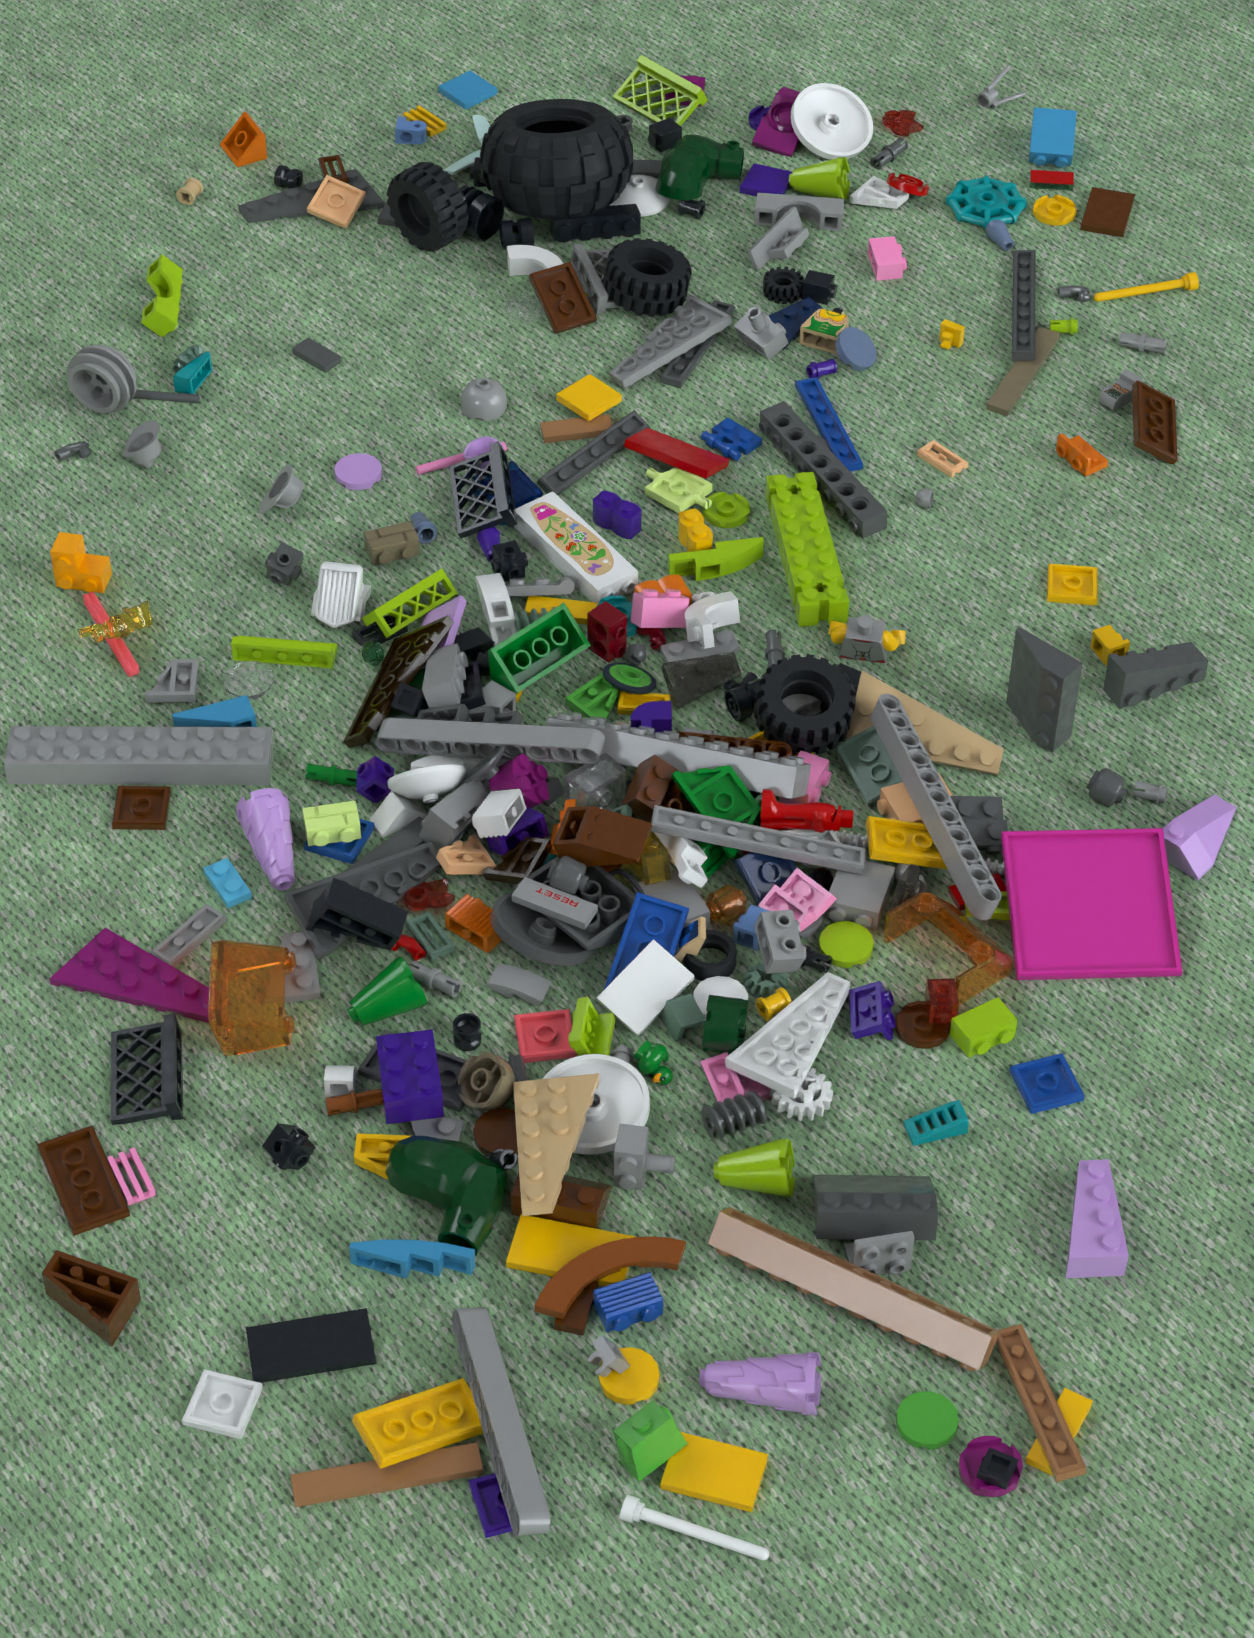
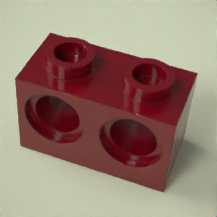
M606 601L587 613V640L591 646L588 649L608 663L616 658H621L627 648V615Z

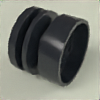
M464 185L459 188L463 192V199L468 207L466 212L469 218L464 233L481 242H485L496 234L499 230V221H503L504 206L502 205V200L484 193L471 185Z

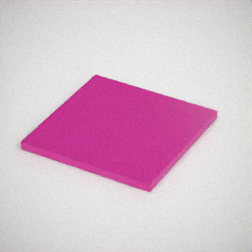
M1163 828L1002 831L1001 843L1016 980L1182 976L1183 972Z

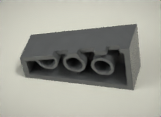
M1192 642L1168 645L1163 650H1157L1155 647L1148 648L1145 653L1139 654L1135 651L1126 652L1125 656L1120 657L1117 654H1109L1103 690L1119 709L1127 706L1132 707L1143 700L1157 698L1160 694L1170 690L1176 691L1189 683L1200 682L1206 676L1208 660Z

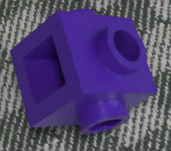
M374 756L357 768L356 792L371 802L378 803L392 791L388 788L387 781L394 776V768L389 763Z

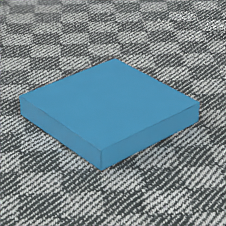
M471 70L438 86L441 94L465 110L497 94L495 86Z

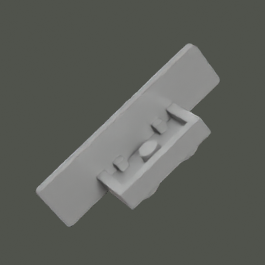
M796 207L791 208L748 250V255L754 269L760 270L770 259L779 258L780 260H785L791 257L792 252L800 247L809 236L807 228H802L803 224Z

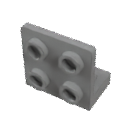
M913 1231L857 1239L854 1243L844 1244L846 1259L848 1262L876 1275L885 1273L901 1274L911 1269L914 1234Z

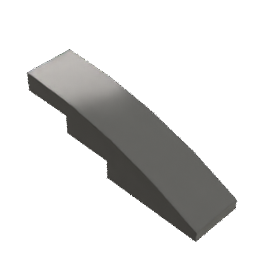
M465 704L419 710L416 719L521 725L523 717L519 711L496 714L492 707L468 710Z

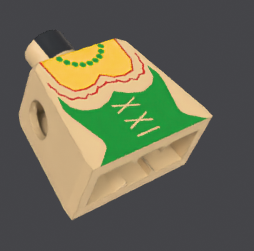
M822 308L818 309L801 325L799 344L837 354L835 341L838 339L837 335L843 329L848 328V316L840 308H834L832 311Z

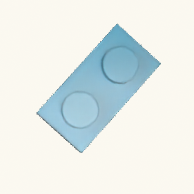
M228 858L203 868L205 876L227 908L252 898L251 891Z

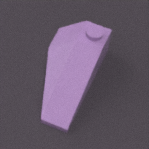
M1213 795L1174 818L1163 828L1167 862L1194 879L1199 880L1213 867L1236 807Z

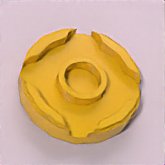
M1048 195L1035 201L1033 215L1042 223L1059 226L1074 220L1076 208L1074 202L1067 197L1054 195L1053 198H1048Z
M632 1347L619 1348L630 1367L622 1374L612 1369L611 1373L606 1377L598 1375L603 1393L614 1402L625 1405H632L638 1401L649 1399L656 1392L660 1381L657 1362L652 1355L642 1349Z

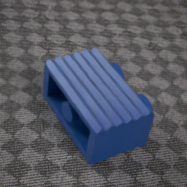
M651 1272L593 1290V1305L606 1332L613 1330L623 1331L634 1323L640 1321L651 1322L663 1314V1298Z

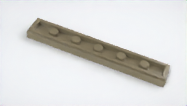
M1042 327L1037 329L1035 332V360L1015 361L987 402L986 410L1004 416L1010 414L1059 341L1060 333Z

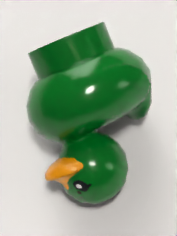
M646 1040L633 1055V1058L638 1061V1069L644 1075L653 1074V1083L662 1086L668 1085L673 1078L672 1071L666 1066H660L662 1062H667L669 1059L667 1049L662 1044H652Z

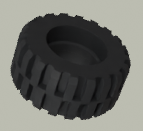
M419 162L399 173L391 180L387 190V204L390 206L389 212L395 220V226L400 229L402 236L407 238L410 244L416 245L420 250L425 249V251L429 252L437 251L461 237L466 230L469 218L466 212L468 208L467 203L464 202L463 192L457 187V182L452 180L451 175L447 171H443L442 167L434 165V163Z
M634 238L632 241L628 239L618 243L610 250L603 278V286L608 294V298L613 300L615 305L618 307L622 306L628 312L633 311L641 316L642 314L651 317L655 315L664 316L667 313L675 312L674 310L678 306L684 304L692 269L681 251H676L672 245L668 246L665 245V242H656L648 238L646 240Z
M800 654L791 655V659L784 657L777 661V665L772 664L769 666L759 681L754 704V718L757 720L756 725L759 731H764L763 737L768 741L789 744L794 755L796 752H800V750L810 754L811 752H816V755L825 753L826 748L829 750L835 748L838 745V741H843L847 731L850 729L856 705L855 689L852 684H849L850 678L845 672L841 673V668L835 663L833 665L829 664L828 659L823 657L817 659L814 658V655L806 654V657H800ZM794 694H807L820 700L827 708V711L816 716H803L788 709L782 700Z

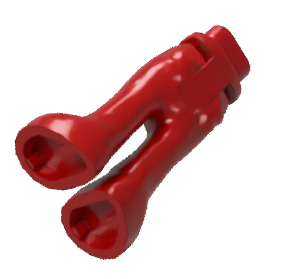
M763 789L761 827L774 830H814L819 833L833 830L835 832L840 831V827H853V810H842L840 805H838V809H835L833 804L821 802L780 803L776 801L773 790Z

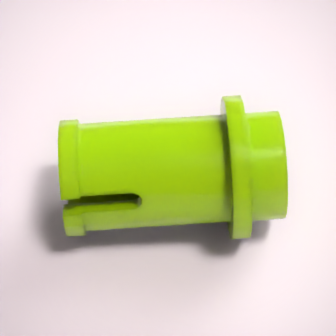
M1070 317L1068 320L1050 319V330L1058 333H1071L1073 335V333H1078V319H1073V317Z

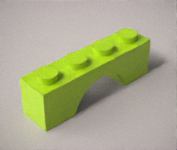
M163 254L148 266L146 281L153 288L157 296L143 308L141 319L143 325L160 337H164L169 332L172 333L178 326L180 292L183 283V269Z

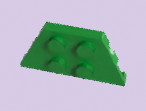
M730 765L720 766L715 769L702 768L693 772L681 773V771H676L672 773V779L698 814L753 825L761 810L759 804ZM721 846L730 859H733L739 850Z

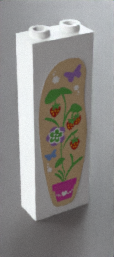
M550 492L515 509L518 524L514 525V528L564 576L571 577L574 585L589 600L599 603L602 598L607 596H623L634 592V587L638 585V570L554 492Z

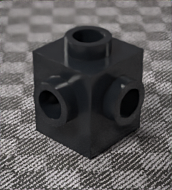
M516 540L492 545L493 559H491V567L494 574L500 573L504 582L510 581V579L525 577V567L528 566V559L526 553L521 552Z
M277 1123L262 1145L273 1158V1163L283 1170L301 1169L308 1163L310 1155L316 1148L308 1139L309 1135L303 1129L295 1125Z

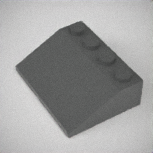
M1018 627L1015 633L1006 703L1030 738L1038 746L1054 752L1072 734L1083 663Z
M556 858L527 878L550 886V879L547 878V875ZM601 866L586 867L585 875L589 877L583 892L577 890L573 895L598 905V912L585 930L543 914L587 951L620 942L636 894ZM520 881L518 884H516L515 886H513V890H514V891L516 890V888L518 887V885L521 883V881Z
M813 1175L816 1239H863L913 1231L914 1240L936 1241L938 1208L936 1192L930 1176Z

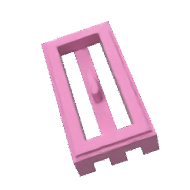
M135 1147L129 1149L130 1153L125 1154L124 1151L118 1153L119 1157L114 1158L113 1155L107 1157L128 1206L156 1196L153 1184ZM131 1159L147 1189L144 1193L128 1162ZM122 1163L137 1194L136 1196L132 1197L117 1166L118 1164Z

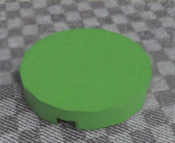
M931 1391L916 1392L907 1396L900 1403L896 1414L897 1430L901 1437L914 1447H928V1450L938 1449L947 1445L955 1437L959 1423L958 1412L953 1403L943 1395Z

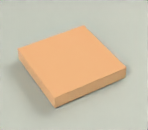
M326 175L308 205L307 213L339 227L347 228L363 202L366 192Z

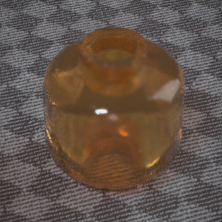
M725 885L711 892L707 896L706 906L710 910V919L721 925L738 919L741 914L745 913L747 899L742 890H737L732 885Z

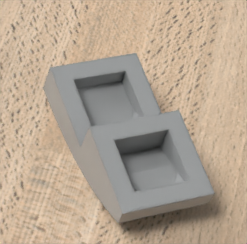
M498 963L486 986L505 997L511 998L515 994L527 1002L539 1006L552 982L530 971Z

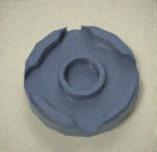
M848 327L837 335L838 339L835 341V347L842 362L846 365L849 363L853 366L851 369L855 371H864L874 364L877 354L875 346L870 337L862 330Z

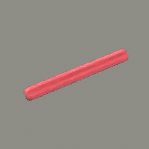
M94 592L85 593L83 595V603L125 673L129 677L138 675L140 672L139 665Z

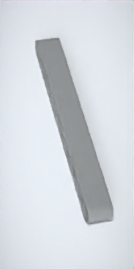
M386 718L381 724L376 739V746L387 753L485 758L496 748L503 745L505 749L501 759L511 760L520 754H525L529 761L594 764L600 758L605 736L601 731L592 728Z
M487 1308L454 1309L452 1315L453 1332L512 1531L515 1536L546 1534L550 1530L549 1509Z

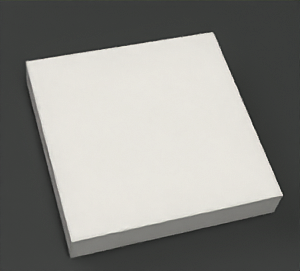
M204 1369L182 1418V1424L242 1439L263 1389L262 1383Z

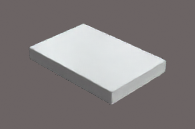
M653 939L597 997L596 1001L608 1012H613L616 1019L638 1037L663 1012L666 1001L676 998L694 980L695 975Z

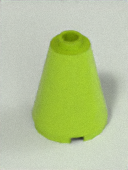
M837 157L794 169L793 173L789 175V185L797 192L825 198L847 200L850 190V180H847V173H850L848 160L846 157Z
M781 1138L719 1156L718 1162H714L713 1166L715 1180H719L723 1186L783 1197L793 1196L795 1177H792V1167H795L791 1140H788L789 1138Z

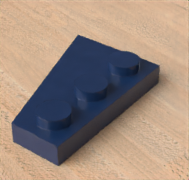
M808 297L769 315V318L773 323H779L786 330L785 336L788 343H790L793 339L795 340L800 336L801 325L822 307Z

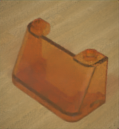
M231 940L212 942L208 1019L211 1030L225 1056L291 1045V1033L295 1031L292 1016H288L284 1009L285 975L292 974L293 968H296V958L294 952H290L287 947Z

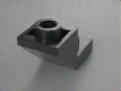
M479 627L456 635L454 644H458L461 652H465L466 656L469 655L477 660L479 652L485 653L495 643Z

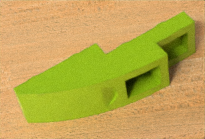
M763 537L721 541L715 542V549L668 554L669 575L680 576L694 575L695 581L713 579L734 573L748 567L763 557L764 539Z

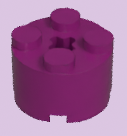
M520 754L497 767L499 771L489 779L491 791L520 789L526 808H534L549 799L546 782L548 774L545 767L541 764L537 765L534 761H529L525 754Z

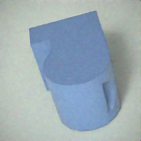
M398 116L395 128V143L422 144L426 142L427 124L420 120L407 121V117Z

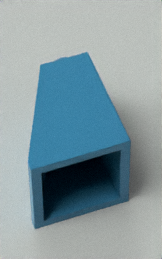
M1034 107L1029 162L1039 166L1045 164H1055L1057 167L1071 166L1077 111Z

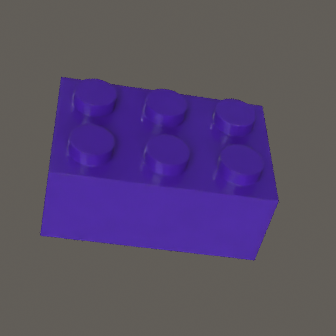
M433 1029L376 1036L386 1124L444 1117L443 1096Z

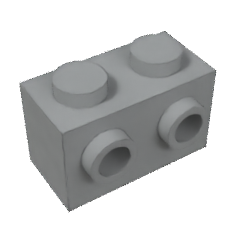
M793 910L761 912L754 928L766 974L798 972L803 961L806 959V948L804 944H801L799 936L800 925L795 920Z

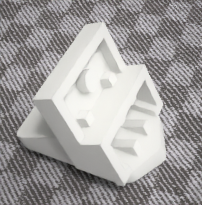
M323 562L320 566L318 587L313 596L311 616H316L318 620L331 628H337L353 621H361L365 614L366 602L371 594V585H364L363 568L360 565Z

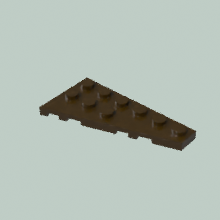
M448 615L393 640L343 741L348 748L365 745L370 741L373 733L392 709L391 704L400 682L409 685L415 679L418 671L454 622Z

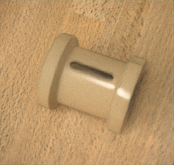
M188 178L185 181V186L179 188L176 192L178 201L183 204L192 205L196 195H200L203 192V185L198 179Z

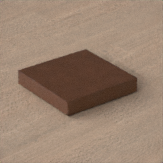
M118 786L112 829L166 830L171 786Z

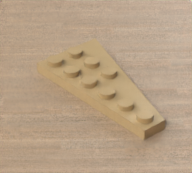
M862 670L856 694V705L846 740L874 726L870 717L880 695L891 694L900 700L932 763L999 775L1004 752L1003 748Z
M599 1073L513 1082L523 1216L553 1213L562 1188L563 1177L568 1172L571 1155L576 1150L586 1122L588 1108L592 1106L595 1089H598L600 1083Z

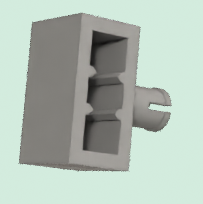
M751 307L747 314L734 325L738 337L768 360L772 359L788 344L784 327L779 323H773L765 312H761V309L758 307Z
M620 1123L614 1149V1186H620L625 1190L643 1189L647 1171L670 1173L673 1175L676 1156L650 1153V1150H648L649 1127Z

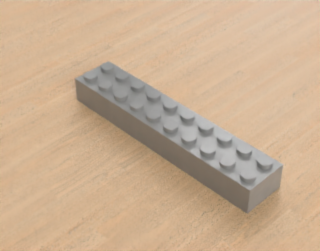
M566 711V713L558 712L557 716L548 717L546 726L592 728L601 731L605 736V741L599 760L638 768L639 763L655 754L683 773L693 772L702 768L715 769L720 766L730 765L750 791L762 793L763 789L773 790L775 796L789 799L807 794L811 764L804 763V758L788 756V758H779V753L773 751L754 753V748L748 746L729 748V743L723 741L704 743V738L698 736L679 738V733L664 731V733H654L655 728L639 726V728H630V723L606 722V718L597 716L581 718V713Z
M11 726L4 767L8 784L270 785L274 753L272 727Z

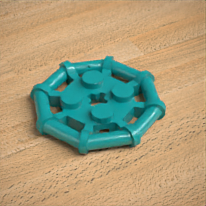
M984 175L983 178L958 181L951 194L946 196V205L951 207L956 215V220L959 222H969L986 229V226L995 219H999L1005 222V224L1016 223L1017 217L1027 207V200L1021 196L1016 189V184L1013 182L1006 183L989 178V175Z

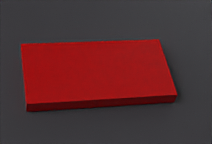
M646 428L625 439V448L704 479L727 468L729 464L728 458L650 428Z

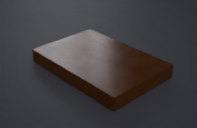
M1092 187L1080 230L1124 237L1135 194Z
M571 262L529 274L528 278L555 334L597 321V317Z

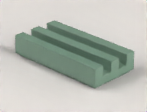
M430 911L405 921L406 928L426 952L431 962L435 961L439 956L441 958L446 956L448 952H456L455 945ZM426 920L445 946L441 947L431 931L422 921ZM415 924H417V926L420 928V930L423 932V934L425 935V937L428 939V941L431 943V945L433 946V948H434L435 950H433V949L430 947V945L427 943V941L425 940V938H424V937L422 936V934L419 932V930L417 929V927L415 926Z

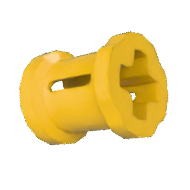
M782 987L776 989L774 994L766 998H757L755 1002L758 1013L766 1021L771 1020L773 1015L780 1013L792 1003L788 992Z

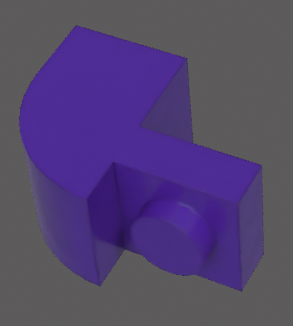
M652 701L638 706L631 715V727L655 728L654 733L672 731L671 701Z

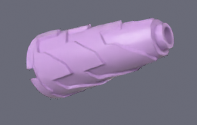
M274 788L250 792L251 798L245 801L243 796L236 805L238 820L251 844L256 859L260 862L263 871L268 877L270 885L280 891L287 890L295 882L292 849L293 837L290 823L291 812L286 793L283 796L282 790Z
M819 1352L777 1354L776 1357L746 1358L747 1360L715 1361L714 1364H707L706 1369L700 1370V1388H705V1392L710 1393L713 1397L744 1400L745 1403L772 1406L777 1410L799 1412L803 1415H817L815 1405L819 1406L821 1374L816 1371V1366H821Z

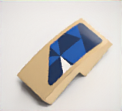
M700 916L684 926L674 956L680 963L686 953L697 956L706 939L705 917Z

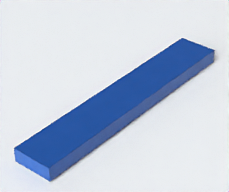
M818 378L795 381V387L821 437L826 440L829 450L849 471L863 469V462Z

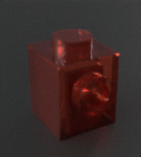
M955 978L927 979L925 1003L928 1023L951 1022L953 1017L958 1015L959 1001Z

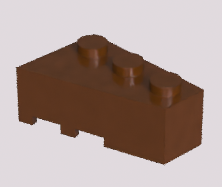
M56 1250L42 1272L46 1294L111 1346L114 1345L141 1300L137 1278Z

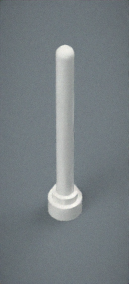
M627 1494L623 1502L619 1517L623 1521L633 1523V1520L639 1522L641 1519L762 1561L767 1560L769 1557L767 1548L646 1508L645 1504L640 1502V1498Z

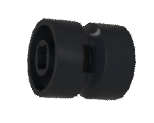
M521 218L516 223L513 220L499 221V234L503 250H506L507 246L512 245L534 246V230L531 218Z
M760 678L745 683L742 688L736 686L725 691V704L735 721L751 717L752 713H754V704Z

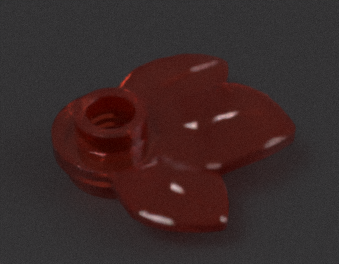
M890 110L882 118L884 126L890 128L894 134L902 137H907L910 133L920 132L924 128L922 124L914 120L915 111L901 110L898 112Z
M446 878L431 882L424 881L419 886L412 887L407 891L404 897V904L412 911H421L426 908L439 909L450 905L455 900V896L447 893L448 880Z

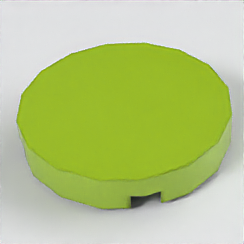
M726 492L714 493L707 497V499L712 501L710 508L705 509L702 507L705 520L713 526L720 528L740 526L750 516L749 502L738 493H733V495L726 494Z
M840 921L828 925L821 932L818 946L822 954L832 956V965L852 968V965L859 964L860 966L867 962L872 955L874 942L872 934L864 926L855 922Z

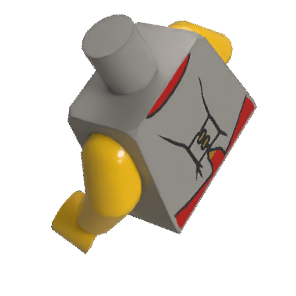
M862 615L859 618L850 617L846 625L845 623L831 621L828 634H830L833 643L841 644L838 657L886 664L888 651H895L900 644H905L906 631L891 630L890 633L886 629L885 622L873 620L868 615Z

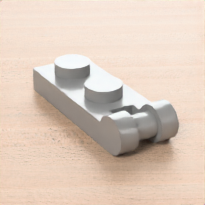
M569 576L562 577L560 581L549 582V578H535V582H525V579H510V583H505L509 597L571 594L575 589L573 579Z

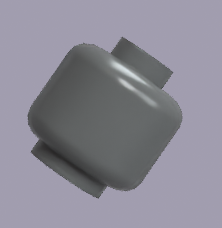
M1103 768L1101 771L1096 770L1086 787L1089 789L1088 795L1091 799L1107 807L1112 806L1115 801L1120 804L1127 792V789L1123 788L1125 784L1124 777L1108 768Z
M563 856L560 860L556 858L547 875L552 888L570 895H574L577 890L583 892L589 879L585 875V864L569 856Z

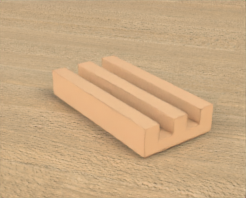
M934 440L917 450L918 457L951 478L955 476V473H960L962 469L968 467L967 461ZM946 458L949 459L950 461L954 462V463L957 464V465H954L953 463L949 462L948 460H946Z

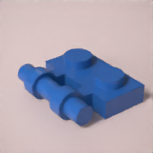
M726 418L714 426L712 434L707 431L701 434V439L706 442L707 446L712 449H718L726 458L731 457L735 461L741 458V453L747 455L762 445L761 437L730 418Z

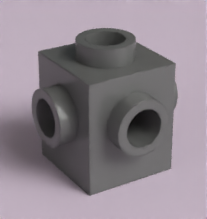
M281 542L275 553L271 552L265 561L267 566L266 576L276 584L282 583L287 586L292 580L296 581L302 572L303 552Z

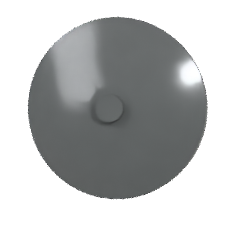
M513 892L506 893L496 900L490 915L491 924L498 936L518 952L540 962L559 966L583 964L593 956L595 949L587 951L542 913L512 902Z

